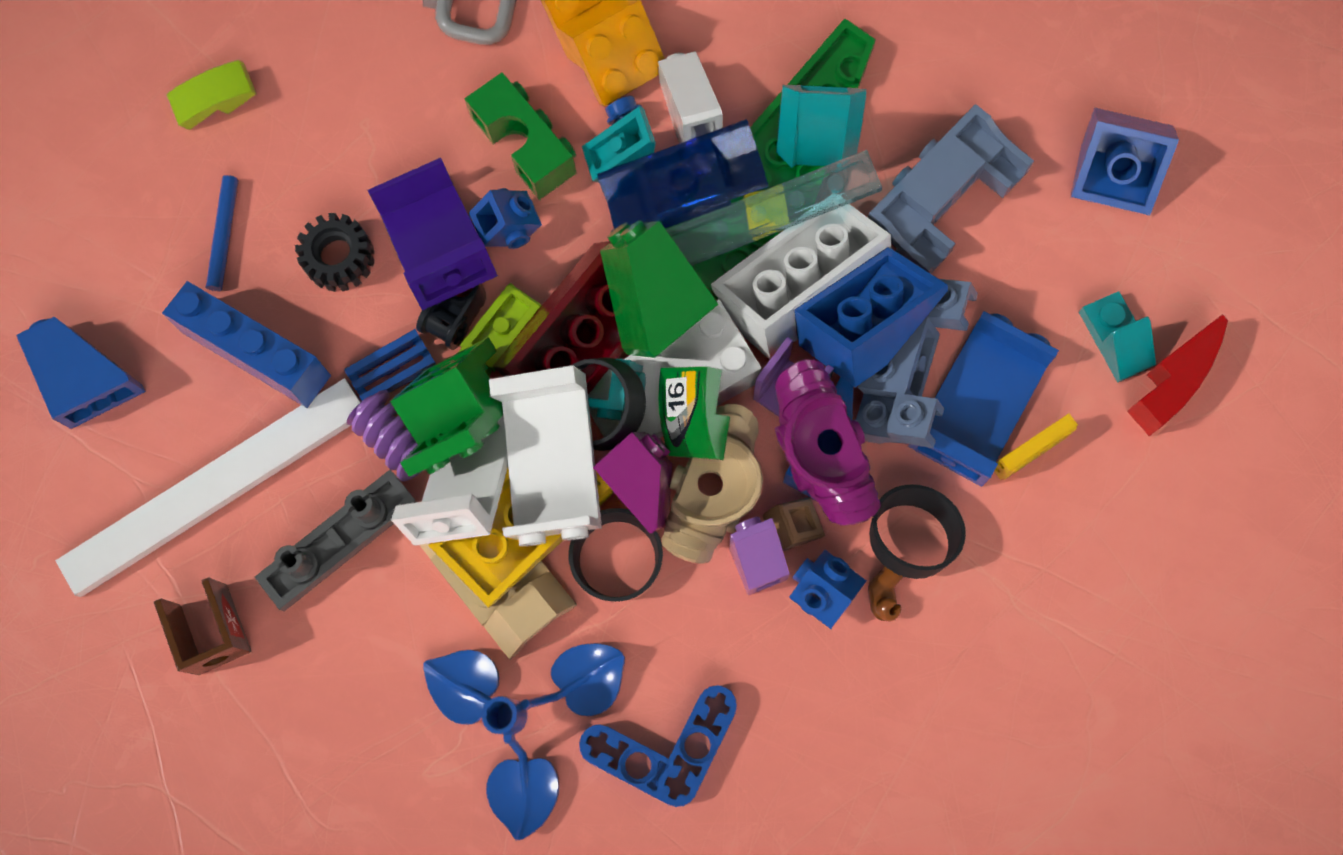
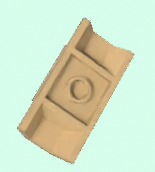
M429 544L420 545L439 572L510 660L519 653L532 637L549 623L577 606L543 562L540 561L488 608L428 546Z

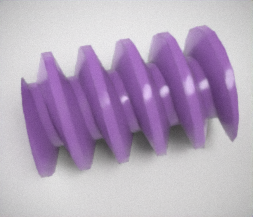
M385 389L367 397L358 404L349 414L347 425H352V431L357 436H363V442L368 447L374 448V453L380 459H385V465L390 470H397V477L402 482L408 481L419 473L409 477L400 462L418 444L400 416H395L397 412L392 404L384 405L390 395Z

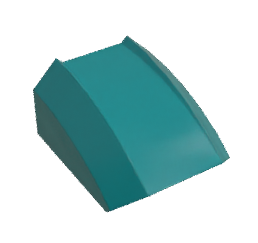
M782 85L777 154L791 168L795 165L836 167L840 171L857 155L867 89Z

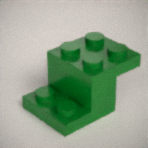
M489 337L424 370L390 401L418 444L400 462L409 477L423 470H426L428 474H432L446 466L451 461L450 457L458 453L462 458L472 455L484 446L482 439L500 428L498 421L503 416L502 402L490 396V378L485 372L489 368L486 362L497 352Z

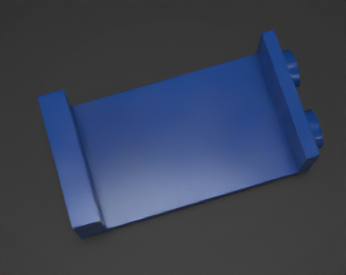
M983 311L935 397L944 407V412L942 416H934L930 434L936 440L934 448L911 444L908 447L982 487L995 471L998 465L996 463L1046 368L1054 360L1059 350L1050 346V342L1043 336L1035 333L1027 334L1014 327L1008 318L1000 314H989Z

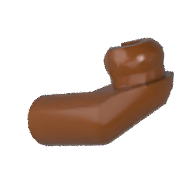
M885 566L870 581L868 594L870 609L874 616L881 621L891 622L896 620L901 613V605L897 604L894 587L901 581L903 576L890 571Z

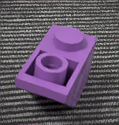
M754 517L735 526L737 532L730 535L729 550L747 594L751 595L788 580L790 573L773 519L761 522L760 517Z

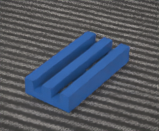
M414 329L345 368L344 371L358 392L361 401L381 390L386 389L388 393L393 392L414 380L424 370L434 366L436 363L418 332ZM413 345H416L415 347L409 349L408 351L402 353L401 355L395 357L394 359L388 361L387 363L381 365L380 367L374 369L373 371L359 378V376H361L362 374L370 371L371 369L377 367L378 365L384 363L385 361L391 359L392 357L398 355L399 353L405 351ZM422 355L423 360L369 391L366 390V386L385 375L395 372L401 366Z

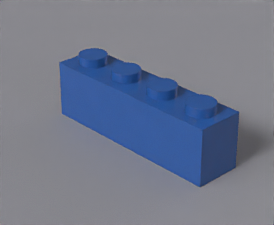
M188 281L162 312L181 333L305 408L309 407L331 377V374L316 356Z

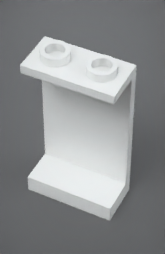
M567 366L489 379L490 396L502 402L514 522V526L503 528V536L519 540V546L545 544L546 536L562 534V540L588 538V530L602 528L596 471L593 468L595 466L585 373L575 366Z
M503 416L498 421L500 428L482 439L484 442L482 448L465 458H462L458 453L450 457L451 461L446 466L430 474L422 502L395 507L391 521L414 546L490 535L508 468Z

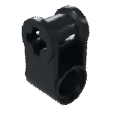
M479 284L473 287L472 292L465 297H457L455 295L422 310L416 323V330L422 334L430 333L445 341L446 347L451 350L457 349L465 339L470 325L486 301V291L483 285Z

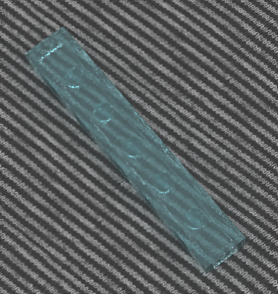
M865 150L669 228L666 231L690 265L693 266L882 191V185L869 153Z

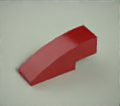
M1223 314L1166 357L1147 374L1157 387L1140 399L1127 412L1148 436H1151L1174 417L1200 388L1214 364L1224 339L1228 319Z

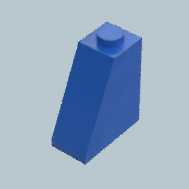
M56 317L36 321L29 329L16 335L52 419L70 429L146 392L141 383Z

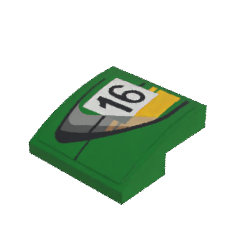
M709 366L660 368L659 416L664 442L670 450L669 456L724 460L730 416L716 414L722 369Z

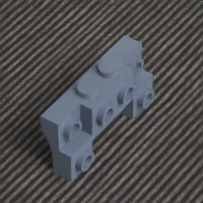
M976 104L939 142L932 139L919 155L921 160L913 168L906 166L897 175L892 183L895 187L868 215L870 220L891 234V244L897 248V253L930 274L946 259L955 246V243L936 228L934 224L978 178L1004 198L1028 173L1034 162L1032 158L1014 145L1001 132L992 117Z
M940 279L948 284L946 294L888 365L858 386L864 394L856 420L863 430L866 442L878 444L904 443L934 448L936 440L930 434L934 416H942L944 407L938 399L922 397L940 336L935 327L967 331L969 323L964 316L968 300L976 301L978 295L971 282Z

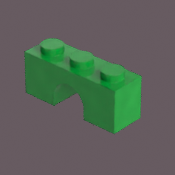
M501 72L464 98L470 117L492 144L511 134H518L527 138L526 143L511 154L516 173L538 200H541L577 174L573 159L576 157V152L565 137L562 136L559 139L551 131L553 126L547 115L540 108L535 111L528 103L530 101L529 96L518 81L511 83L504 73Z

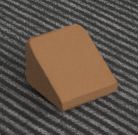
M811 497L778 504L763 514L764 521L773 519L783 551L825 536Z

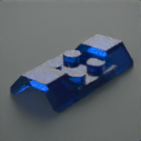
M747 119L597 174L598 181L608 203L614 227L613 230L626 222L631 226L639 220H642L643 223L660 221L664 228H668L732 205V199L769 186Z

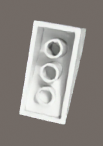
M720 299L717 300L719 305L655 358L629 355L625 358V360H631L642 365V372L646 376V410L642 424L637 432H646L650 435L655 433L660 438L663 437L658 402L660 368L709 366L722 369L717 406L755 385L756 378L760 374L762 367ZM610 369L588 394V398L608 400L612 376ZM589 408V413L603 437L612 433L620 423L617 420L596 417L597 410Z

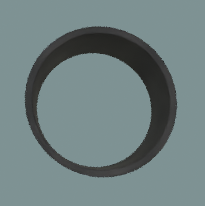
M603 357L576 362L571 366H575L580 371L594 363L609 368L616 374L623 386L625 409L620 423L608 436L593 441L594 450H612L632 432H637L642 424L646 410V396L643 384L630 366L614 358Z
M908 484L889 490L879 499L881 507L872 517L869 538L874 554L890 571L907 578H927L943 570L959 556L965 544V524L957 507L945 495L927 486ZM903 505L918 507L929 512L941 523L946 532L948 552L943 563L934 566H918L901 560L883 543L878 532V518L888 509Z
M622 508L601 510V525L611 522H625L638 527L648 536L655 551V567L650 579L640 590L627 596L611 597L599 593L587 583L580 567V553L586 538L571 540L569 546L570 569L579 586L593 597L611 602L629 600L646 591L657 578L663 559L661 540L657 531L650 534L630 510ZM595 529L588 530L589 535H590Z

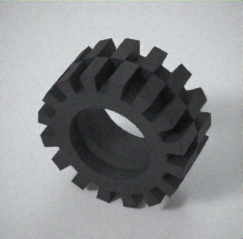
M329 213V221H326L322 215L315 217L318 225L314 227L308 222L304 226L308 234L305 235L300 232L297 237L302 244L295 245V252L299 256L297 257L299 265L311 281L313 280L320 288L325 286L328 291L335 292L336 286H339L342 291L349 290L347 284L349 282H352L357 287L361 284L358 277L363 275L367 278L370 274L367 265L374 266L375 260L371 254H375L371 240L356 220L352 222L348 215L342 214L341 219H339L336 213ZM342 240L349 244V255L342 262L336 265H328L322 261L321 253L331 242Z

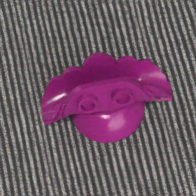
M815 360L798 361L787 367L780 374L775 385L779 402L780 426L775 427V434L781 448L785 452L786 460L792 467L791 472L794 482L801 492L806 490L819 503L831 522L839 525H855L865 522L878 512L881 503L878 499L874 479L869 474L870 465L868 458L862 452L861 444L865 443L863 430L857 420L851 421L847 416L846 405L841 396L837 395L835 385L830 380L828 372L825 371L823 363ZM833 430L837 432L842 445L837 454L827 455L818 447V436L822 431Z

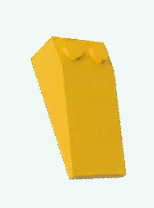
M507 468L490 535L430 543L428 546L490 608L564 540H562V534L546 536L545 544L519 546V540L503 536L504 527L514 526L509 469ZM596 472L599 506H601L614 491Z

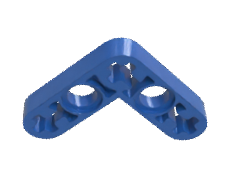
M720 685L710 686L705 689L699 696L669 758L604 725H593L584 731L579 742L580 753L590 764L656 799L674 807L685 806L696 796L730 726L737 708L736 698L728 688ZM719 693L726 697L724 704L730 709L727 715L724 713L717 715L713 726H720L721 731L718 736H715L707 727L694 725L693 723L698 715L704 721L706 720L710 707L705 704V700L708 697L715 699ZM602 732L608 735L606 743L617 750L620 748L621 741L629 744V747L620 756L617 770L609 766L615 759L614 757L606 753H600L597 758L591 755L593 747L588 744L591 736L598 738ZM693 733H702L710 741V751L702 759L691 758L685 751V741ZM633 753H644L651 761V770L642 779L631 777L626 770L627 759ZM680 755L688 764L700 766L702 770L698 777L690 771L685 780V784L691 788L687 796L679 794L677 799H673L669 796L670 787L665 785L668 777L676 778L679 775L682 766L674 765V761Z

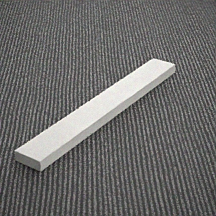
M345 378L318 394L308 408L301 405L55 560L73 594L78 597L86 595L351 426L347 425V418L361 401Z

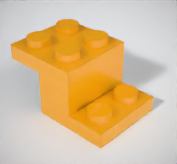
M541 0L567 58L584 70L598 103L603 107L659 75L658 61L664 60L665 57L641 0Z

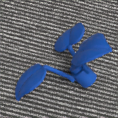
M583 644L566 650L556 659L551 668V678L561 690L522 701L507 697L491 698L499 686V672L493 660L479 651H458L443 657L426 660L423 663L428 690L444 716L462 725L475 724L482 718L485 728L494 734H503L504 743L509 744L518 755L519 761L505 760L499 763L489 775L486 786L487 799L493 813L508 828L515 840L527 838L545 823L552 813L559 795V778L552 763L543 758L528 761L525 750L515 739V734L520 732L527 723V710L558 701L565 697L568 708L578 715L595 716L605 712L612 706L620 692L625 656L620 650L604 644Z

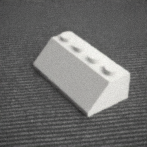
M834 193L711 284L712 290L722 302L743 337L768 359H771L787 337L792 339L793 343L798 340L794 310L887 247L891 248V234Z

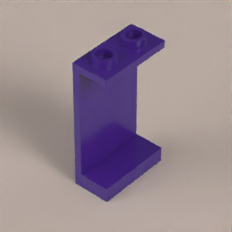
M441 157L368 190L405 271L403 274L422 310L498 276Z

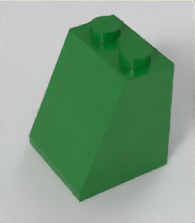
M639 220L631 226L626 222L607 236L610 243L603 247L600 253L622 349L627 355L655 358L719 305L660 221L643 223L642 220Z

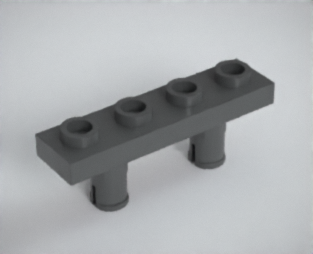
M388 470L366 489L351 492L346 497L345 505L297 544L280 548L274 557L275 561L257 574L255 579L277 608L285 612L394 524L391 519L396 506L417 503V501L391 470Z

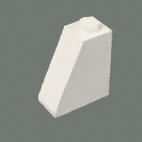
M696 51L687 54L675 53L664 60L658 61L659 82L684 162L722 152L723 113Z

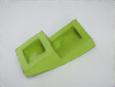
M237 60L212 68L187 80L168 92L167 97L178 125L190 130L217 110L226 114L231 113L257 93L244 62Z

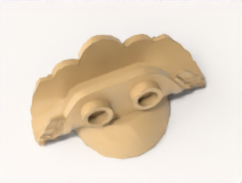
M725 404V406L716 408V414L730 416L724 460L689 458L686 467L677 466L670 485V489L676 490V494L672 500L671 510L665 522V531L661 539L662 545L674 556L692 563H708L712 558L714 550L724 539L726 532L735 533V526L739 523L740 518L753 509L761 496L763 476L760 463L754 456V444L758 436L759 424L752 411L738 404ZM708 472L716 473L723 481L722 490L713 496L701 493L697 485L699 478Z

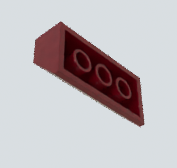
M610 241L593 243L493 365L494 369L506 377L567 367L586 359L603 357L617 359L624 350L620 341L600 250ZM594 363L582 370L586 375L587 394L592 391L609 368Z

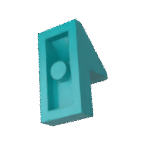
M639 106L581 147L592 181L604 183L629 165L650 169L656 142L645 110Z
M1119 291L1081 308L1079 314L1117 383L1156 365L1151 321L1148 316L1136 321Z

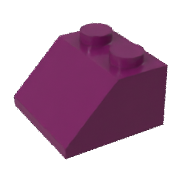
M632 432L593 468L645 529L652 534L665 526L669 515L673 463L666 457L670 450L655 433L650 435L646 432Z

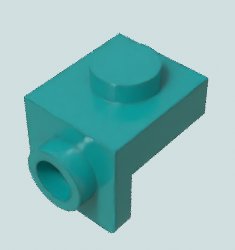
M617 359L626 363L636 372L645 391L646 376L642 372L643 366L631 360ZM612 371L608 400L588 398L589 408L597 410L596 417L621 421L622 413H624L625 393L619 378Z

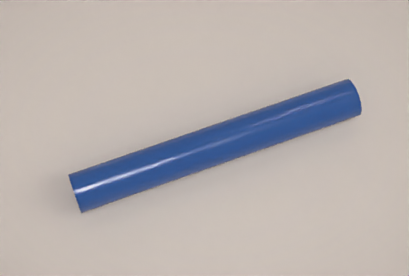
M229 175L222 176L206 281V289L211 291H222L238 186V179Z

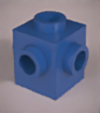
M506 188L490 190L469 212L479 238H481L485 247L520 248L530 241V236L542 225L527 191H514Z
M824 550L815 562L807 558L797 570L792 579L799 584L789 598L797 603L807 614L814 616L831 629L867 580L852 570L844 560Z

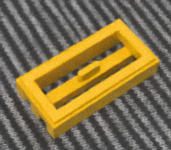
M1068 413L997 462L998 465L994 472L1000 480L1007 479L1070 436L1077 429V422Z

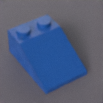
M887 247L794 310L799 346L825 366H828V364L834 368L833 372L856 388L888 365L946 294L948 284Z

